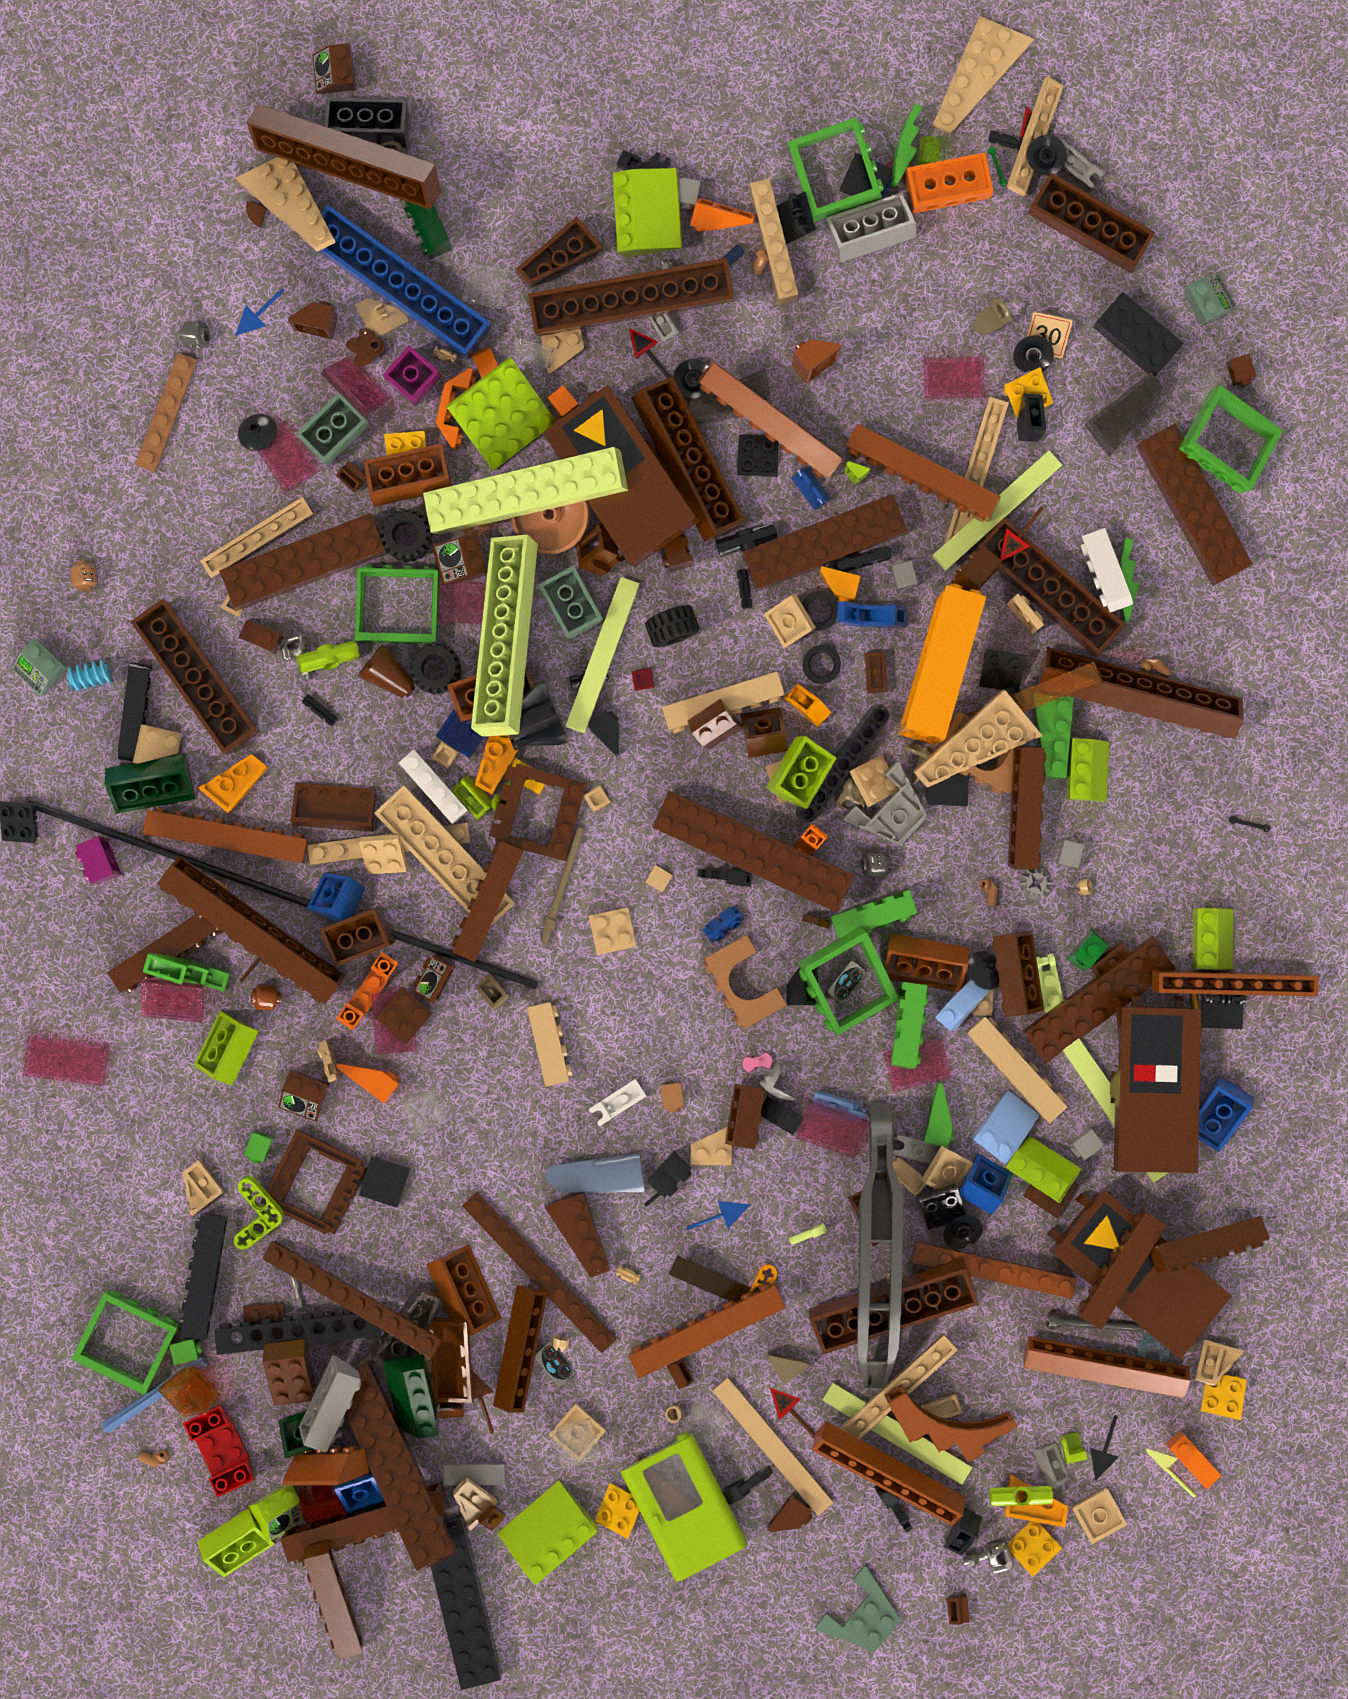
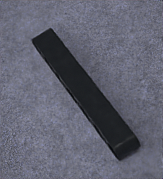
M873 706L866 712L835 754L836 760L818 789L822 793V799L816 802L815 798L812 799L808 806L810 815L807 818L803 817L804 809L797 806L796 816L798 819L804 822H812L817 818L848 776L849 771L854 768L887 723L889 712L886 708ZM877 710H880L882 717L876 721L874 714ZM868 726L870 733L867 737H864L862 730ZM856 742L858 750L852 753L850 750L851 744ZM844 758L846 766L840 769L838 763ZM829 775H833L834 782L829 786L826 779Z

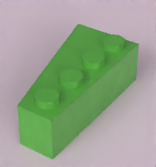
M1033 693L1030 695L1035 727L1042 734L1041 737L1037 738L1038 747L1045 748L1044 751L1046 753L1043 769L1045 778L1065 779L1067 775L1074 697Z
M906 890L830 916L837 939L858 927H861L869 934L874 932L873 928L881 926V929L892 926L893 921L899 919L900 922L912 919L911 915L916 914L917 910L910 890Z
M903 982L900 986L890 1065L892 1067L915 1070L916 1065H920L921 1053H918L919 1045L923 1044L924 1038L921 1028L922 1025H925L926 1021L924 1006L928 1004L929 993H926L927 985Z

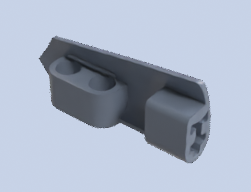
M639 1153L602 1159L573 1161V1163L564 1162L559 1165L550 1166L544 1176L559 1192L645 1191Z

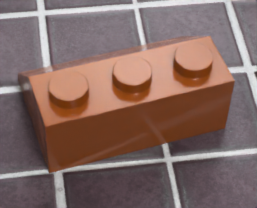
M811 339L806 343L802 341L794 348L796 351L793 353L791 366L803 382L807 384L838 360L842 346L839 343Z

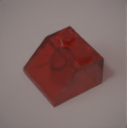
M299 1485L300 1511L306 1525L346 1515V1509L334 1490L335 1485Z

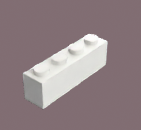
M1103 528L1082 536L1084 544L1080 546L1084 556H1089L1090 561H1087L1090 573L1095 572L1096 578H1093L1096 589H1101L1103 593L1100 595L1103 607L1107 606L1109 612H1113L1132 605L1131 594L1106 529Z
M412 750L399 762L403 769L452 824H455L469 812L415 750Z

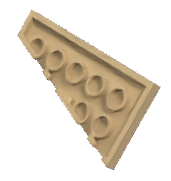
M276 157L235 178L252 196L260 200L267 209L281 221L283 220L289 228L296 231L317 252L336 243L295 163Z
M1001 690L913 772L926 787H930L950 778L952 775L968 770L972 766L1006 753L1008 750L1026 744L1030 740L1037 739L1042 734L1005 690Z

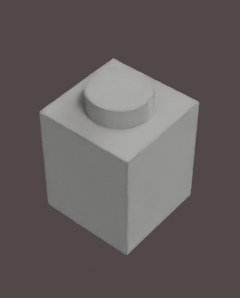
M681 177L679 184L680 210L690 212L691 209L695 208L700 190V181Z
M906 559L895 561V565L891 567L896 591L916 587L918 583L912 561L907 562Z
M1068 837L1067 840H1062L1056 864L1075 869L1079 868L1084 844H1080L1079 839Z
M1088 1128L1070 1142L1073 1146L1070 1148L1076 1158L1081 1157L1083 1160H1086L1104 1146L1091 1128Z

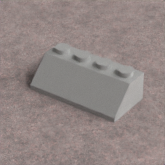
M902 192L826 218L833 246L840 263L916 238L915 220Z
M332 1355L299 1425L303 1445L323 1452H327L329 1446L334 1444L335 1433L343 1425L344 1414L346 1410L351 1408L352 1397L355 1391L357 1392L360 1389L362 1382L358 1371L335 1355Z

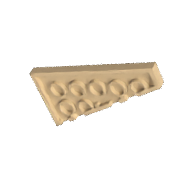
M979 16L933 123V127L951 134L1022 53L1034 42V39Z

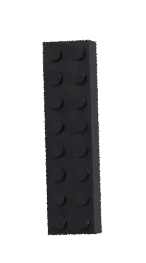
M461 1514L443 1519L458 1552L431 1566V1571L460 1688L465 1690L500 1681L502 1670L465 1520Z

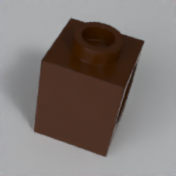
M1249 353L1230 359L1226 363L1233 386H1248L1252 384L1251 381L1257 376Z

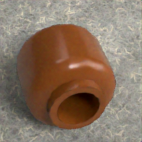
M258 984L255 988H252L251 1005H254L256 1010L272 1011L276 1008V1004L281 1003V992H277L275 985Z

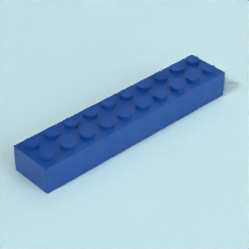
M327 204L321 215L336 243L318 252L468 360L490 331V322Z

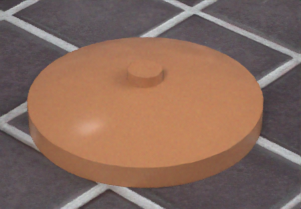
M586 500L514 517L511 519V523L516 535L528 534L538 544L537 552L543 554L565 552L574 547L587 531L590 520L589 503Z

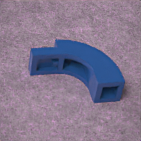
M846 601L838 602V622L843 623V625L872 628L906 627L907 607L899 605H861Z

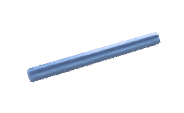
M202 1356L194 1360L145 1395L120 1410L102 1423L103 1430L107 1433L111 1432L207 1367L206 1360Z

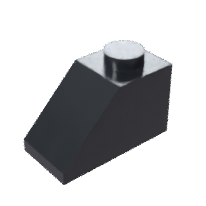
M1027 393L1022 395L1017 418L1018 441L1038 442L1046 432L1043 395Z
M604 710L588 726V729L617 757L619 755V723L617 722L619 718L612 711L608 713Z
M817 967V968H815V969L812 970V973H813V975H814V977H815V979H816V981H817V983H818V967ZM798 968L787 984V1005H815L817 1002L815 998H811L806 989L809 986L806 981L801 979L799 975L800 968Z
M769 1096L766 1097L762 1104V1117L794 1135L803 1119L801 1115Z
M964 1508L963 1516L953 1525L943 1547L962 1556L977 1538L982 1516Z

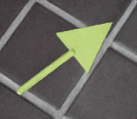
M1146 1449L1149 1459L1162 1473L1167 1471L1192 1497H1196V1494L1169 1469L1178 1458Z

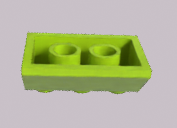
M806 736L795 737L766 788L781 799L807 809L835 762L836 757Z
M1070 739L1066 800L1107 802L1109 742L1095 739Z
M1193 908L1192 969H1233V909Z
M219 1011L193 1065L212 1079L232 1086L259 1031L251 1025Z
M1029 1136L1018 1148L1006 1166L1009 1171L1058 1203L1062 1201L1082 1170L1032 1136Z
M249 1508L197 1541L203 1561L223 1577H226L275 1545L273 1540L270 1542L266 1541Z

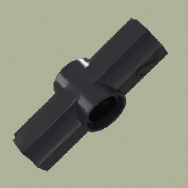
M772 522L753 529L752 527L742 529L734 535L715 540L721 558L740 551L742 553L746 549L777 539L778 536Z

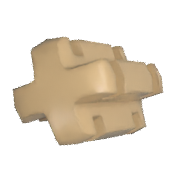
M436 346L433 350L434 357L438 356V359L446 362L451 361V364H455L458 357L457 353L453 354L452 351L445 348L440 349L439 346Z
M620 1265L616 1271V1276L620 1275L622 1279L630 1283L632 1281L634 1285H637L640 1280V1274L636 1275L634 1271L626 1267L624 1269Z

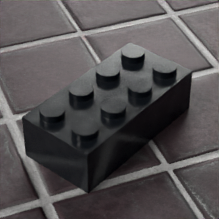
M326 98L325 127L336 131L339 130L347 135L356 136L378 145L388 141L399 142L402 148H407L409 121L407 99ZM385 145V146H384V147L396 148L395 145Z
M1123 291L1093 326L1094 329L1153 379L1184 344Z

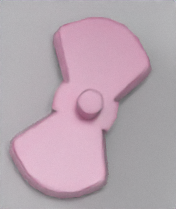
M767 1052L754 1058L745 1056L742 1066L748 1073H751L755 1067L760 1066L769 1069L773 1059Z

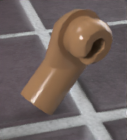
M763 249L755 253L757 259L753 263V273L756 275L762 273L768 261V255H766V251Z
M1147 658L1142 661L1141 670L1147 673L1151 670H1157L1165 678L1171 674V670L1160 659Z
M984 878L980 881L979 886L988 895L986 905L996 907L999 889L991 879Z
M142 1450L138 1460L151 1467H157L165 1464L168 1461L169 1455L164 1450L152 1455Z

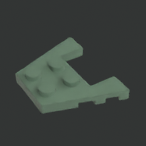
M864 1564L853 1580L869 1594L844 1625H841L828 1613H825L816 1624L815 1629L875 1652L898 1624L900 1618L868 1567Z

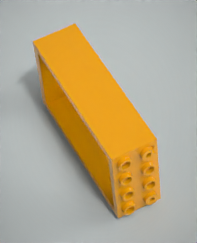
M950 584V586L946 585L938 595L898 735L936 746L945 740L986 600V596H983L981 591L970 589L969 592L962 590L960 585Z

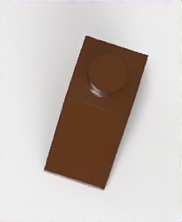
M246 620L238 638L275 654L283 635L265 626Z
M791 1493L767 1525L770 1532L800 1529L803 1524L807 1525L811 1520V1507Z

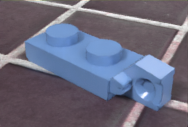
M819 1090L815 1091L810 1110L846 1122L854 1121V1119L865 1121L868 1111L865 1108L859 1107V1103Z

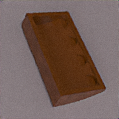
M295 782L290 819L292 826L373 832L376 789Z
M435 1317L429 1321V1330L442 1338L443 1341L435 1357L431 1358L434 1401L473 1403L468 1322L453 1318Z

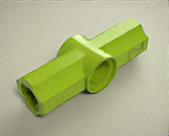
M350 641L335 646L333 644L322 645L316 651L297 655L296 661L298 669L302 674L321 668L323 670H331L340 663L358 659L360 655L357 643Z
M1051 1486L989 1488L990 1506L1052 1504L1053 1491ZM1023 1490L1025 1492V1499L1019 1502L1016 1499V1494L1018 1491Z

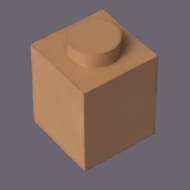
M681 1082L660 1084L664 1110L668 1109V1113L680 1111V1108L684 1107Z

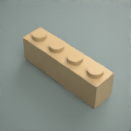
M552 1002L527 1007L545 1087L570 1081L569 1076H573L570 1064L566 1065L565 1057L568 1056L565 1044H561L560 1037L563 1036L561 1024L557 1025L555 1017H559L557 1006L552 1005Z

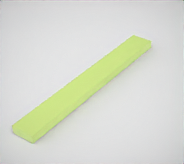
M1050 450L1047 451L999 495L1001 496L1000 503L989 522L985 520L981 522L973 518L937 550L932 557L946 571L1057 471L1062 464Z
M620 577L566 723V727L582 733L586 732L640 583Z
M1077 1039L1063 1049V1052L1115 1127V1100L1114 1103H1110V1082L1081 1040ZM1146 1172L1153 1183L1168 1174L1165 1172Z
M832 1382L822 1399L849 1417H852L867 1403ZM888 1415L870 1429L961 1485L973 1468L946 1450L938 1452L934 1443L924 1437L920 1440L909 1442L899 1422Z

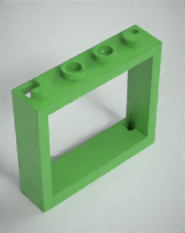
M856 117L787 142L803 192H806L814 222L882 198L880 191L884 189L881 180H876L874 174L878 170L875 161H870L868 155L872 153L868 141L864 142L862 135L866 133L862 122L858 123ZM854 129L873 189L817 208L798 149Z
M1219 385L1210 390L1179 449L1187 454L1188 458L1198 462L1203 469L1209 470L1216 475L1218 480L1227 483L1233 490H1237L1242 494L1252 490L1283 430ZM1217 404L1266 439L1246 478L1196 443Z
M363 565V568H357L355 641L402 644L438 643L439 571L435 570V567L424 566L423 569H415L414 566H403V569H395V566L383 565V568H375L374 565ZM365 577L433 578L431 634L364 632Z
M861 927L856 928L797 963L800 968L799 975L801 979L806 981L809 986L806 988L811 998H815L817 1002L815 1007L820 1015L823 1014L825 1021H823L829 1032L832 1031L837 1036L899 1000L868 933ZM859 943L884 995L837 1022L812 970Z
M112 1289L111 1291L107 1290L103 1293L72 1360L145 1395L149 1392L168 1353L169 1345L173 1342L179 1330V1324H177L173 1317L166 1316L164 1318L158 1315L159 1311L152 1307L146 1309L140 1306L141 1302L136 1299L130 1298L127 1300L122 1297L123 1294L121 1292H116ZM107 1302L169 1331L145 1381L84 1351Z

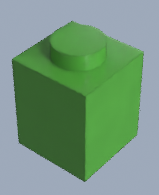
M254 1131L244 1156L249 1157L248 1160L256 1164L265 1162L274 1138Z
M193 1338L176 1341L169 1345L174 1365L197 1360L201 1357V1353H203L202 1342Z

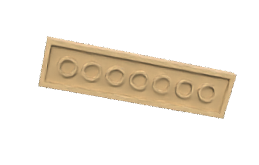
M403 785L374 812L375 815L394 835L400 834L401 842L463 908L470 913L471 910L467 909L471 898L476 899L479 892L475 889L480 879L484 881L487 873L483 872L484 869L414 794ZM506 892L491 926L515 904L514 900Z

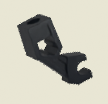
M623 150L617 161V167L624 171L630 169L668 168L671 159L666 157L665 162L661 163L658 161L661 155L657 152L649 161L642 162L641 157ZM631 160L638 164L635 168L629 167Z
M698 869L697 877L726 880L725 884L751 887L753 876L750 872L727 870V873Z
M767 1466L761 1472L757 1471L747 1481L744 1482L743 1479H740L725 1487L722 1493L728 1505L743 1499L750 1493L751 1488L768 1479L773 1473L771 1468Z
M876 1485L874 1488L887 1509L892 1508L905 1532L907 1533L912 1530L910 1522L897 1504L900 1502L898 1497Z

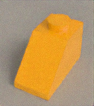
M821 566L819 573L832 595L838 598L837 601L854 602L860 576Z
M798 683L784 697L786 701L817 727L832 713L819 698Z

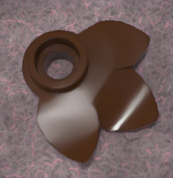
M367 328L360 329L359 337H353L346 343V347L353 353H356L355 366L371 364L375 357L382 356L386 350L385 342L381 338L376 337L374 331ZM374 344H378V345H379V346H378L377 348H375V349L372 348V346H373Z

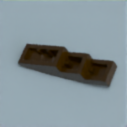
M679 1255L676 1256L669 1271V1275L728 1301L733 1300L736 1302L740 1300V1296L751 1288Z

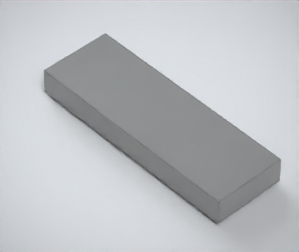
M505 1463L444 1464L443 1466L444 1486H458L465 1477H468L478 1486L505 1485Z

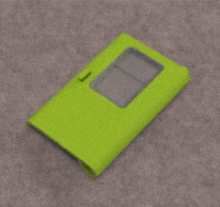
M687 1431L679 1434L673 1444L620 1470L675 1582L682 1581L744 1549L748 1545L693 1433L688 1434Z

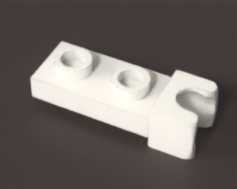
M634 1079L590 1107L589 1111L591 1113L595 1111L602 1112L603 1117L597 1123L601 1126L646 1097V1094L637 1080Z

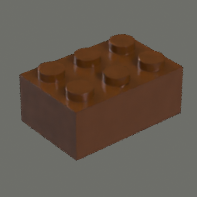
M305 1339L264 1344L262 1363L274 1406L311 1401L315 1394L316 1383Z

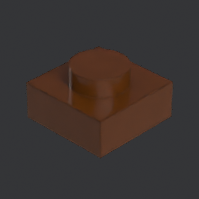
M490 1504L477 1520L482 1526L492 1531L506 1516L500 1509Z

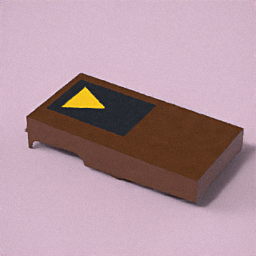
M607 385L598 392L594 390L588 394V400L562 419L559 416L553 420L554 425L544 431L543 434L560 460L611 447L621 450L628 491L587 501L629 565L636 567L695 525L700 519L667 472L668 468L649 441L644 439L615 390Z
M1102 1188L1091 1200L1080 1193L1075 1200L1084 1206V1209L1063 1234L1053 1227L1047 1233L1056 1241L1049 1251L1090 1285L1093 1282H1097L1100 1278L1099 1272L1105 1264L1108 1265L1112 1259L1110 1258L1111 1252L1115 1247L1118 1248L1122 1243L1121 1237L1126 1230H1130L1133 1225L1132 1219L1135 1216ZM1160 1236L1154 1247L1167 1243V1241ZM1149 1253L1118 1302L1117 1307L1181 1359L1232 1295L1196 1265L1186 1270L1183 1269V1266L1179 1267L1177 1272L1166 1275L1165 1272L1157 1274Z

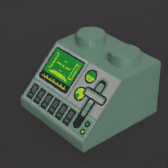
M1219 272L1189 284L1183 291L1201 326L1237 308Z
M33 638L19 653L12 667V670L40 697L68 669L53 652L36 638Z

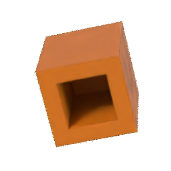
M564 385L547 397L548 402L561 418L579 406Z

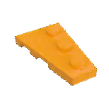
M250 754L221 775H217L213 780L198 787V789L230 814L268 767L253 754Z
M1010 1475L1008 1487L1030 1486ZM1023 1490L1018 1491L1016 1494V1499L1019 1502L1025 1499V1492ZM1053 1498L1052 1504L1005 1506L1004 1516L1065 1527L1068 1506Z

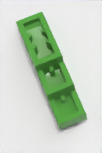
M916 103L902 127L895 148L890 184L892 189L899 183L917 150L911 146L913 139L920 129L913 124L922 109Z
M1128 538L1122 541L1119 557V566L1133 602L1132 605L1119 609L1121 621L1125 624L1130 621L1139 583L1132 581L1136 561L1129 560L1134 540Z
M148 953L143 969L144 973L181 985L185 982L200 988L207 986L222 992L226 989L231 971L212 965L156 953Z

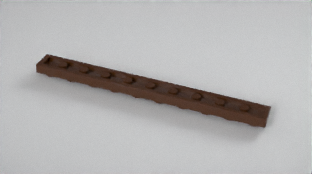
M478 1192L462 1205L540 1289L548 1292L547 1296L601 1353L616 1340V1337Z
M271 1241L263 1260L429 1358L435 1357L443 1341L442 1338L280 1243Z

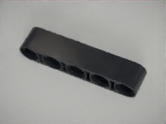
M130 662L118 745L119 760L133 761L140 728L146 722L144 714L145 710H147L149 699L147 691H150L151 678L149 675L150 670L152 671L151 664Z

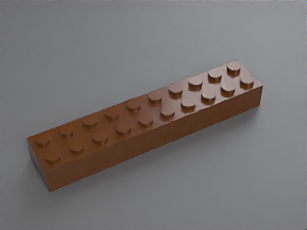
M259 104L246 121L254 147L258 151L427 209L432 208L442 192L436 166L430 161H424L392 148L389 149L377 143H371L359 137L347 135L339 130L336 131L324 125H318L306 119H300L288 113Z
M727 258L528 293L534 333L537 336L735 302Z
M1047 647L1040 666L1039 688L1048 692L1054 691L1067 697L1073 696L1086 702L1099 703L1105 707H1115L1125 712H1134L1144 717L1160 719L1163 722L1176 723L1185 728H1195L1204 733L1210 732L1224 738L1236 739L1244 720L1243 698L1050 647Z
M668 791L652 827L834 912H839L855 877L854 874L673 791Z
M181 856L169 866L157 884L164 893L172 894L181 905L193 909L196 916L211 922V926L214 929L225 932L231 941L239 942L249 954L257 955L261 958L263 964L278 970V974L281 977L289 978L298 989L310 993L316 1002L326 1004L345 977V974Z
M366 1362L355 1368L362 1382L360 1389L357 1392L355 1391L352 1397L351 1408L346 1410L345 1415L360 1448L365 1449L369 1468L416 1571L422 1572L457 1553L458 1550L372 1365Z

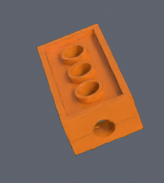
M986 152L908 167L904 175L912 214L990 199L993 194ZM965 177L971 178L972 181H966ZM945 181H950L953 185H947ZM925 185H930L933 189H927Z

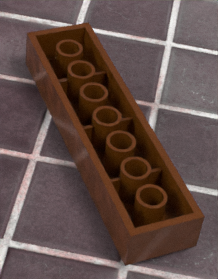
M673 376L639 390L631 399L664 464L668 468L667 470L671 478L700 519L695 525L703 541L706 542L744 523L746 519Z
M1176 423L1141 441L1136 448L1212 586H1215L1250 567L1253 563L1198 463L1194 459L1188 458L1187 454L1179 449L1184 438Z
M891 494L742 552V557L754 588L758 592L821 568V566L839 561L840 558L852 556L906 535L908 530L895 497Z
M369 513L219 571L233 608L238 611L386 555L387 551L381 542V536L374 517Z
M1004 517L977 547L976 551L978 552L984 546L1000 559L1006 529L1016 536L1021 531ZM1023 535L1021 539L1031 547L1002 560L997 571L1094 657L1098 656L1126 624L1114 613L1109 612L1106 606L1103 607L1097 598L1029 538Z
M163 598L130 621L223 754L229 755L260 733L167 600Z
M964 1259L902 1278L900 1330L979 1305L978 1295ZM889 1283L871 1288L870 1302L889 1303ZM858 1293L809 1308V1319L823 1354L857 1344ZM869 1311L868 1340L888 1334L889 1311Z
M443 1482L430 1485L428 1488L442 1518H444L449 1508V1502ZM383 1502L349 1514L345 1511L293 1527L283 1534L281 1542L287 1563L294 1561L296 1564L302 1562L301 1557L304 1556V1549L307 1546L329 1541L331 1549L339 1551L344 1549L347 1544L359 1545L370 1537L378 1539L390 1531L398 1533V1529L386 1503Z

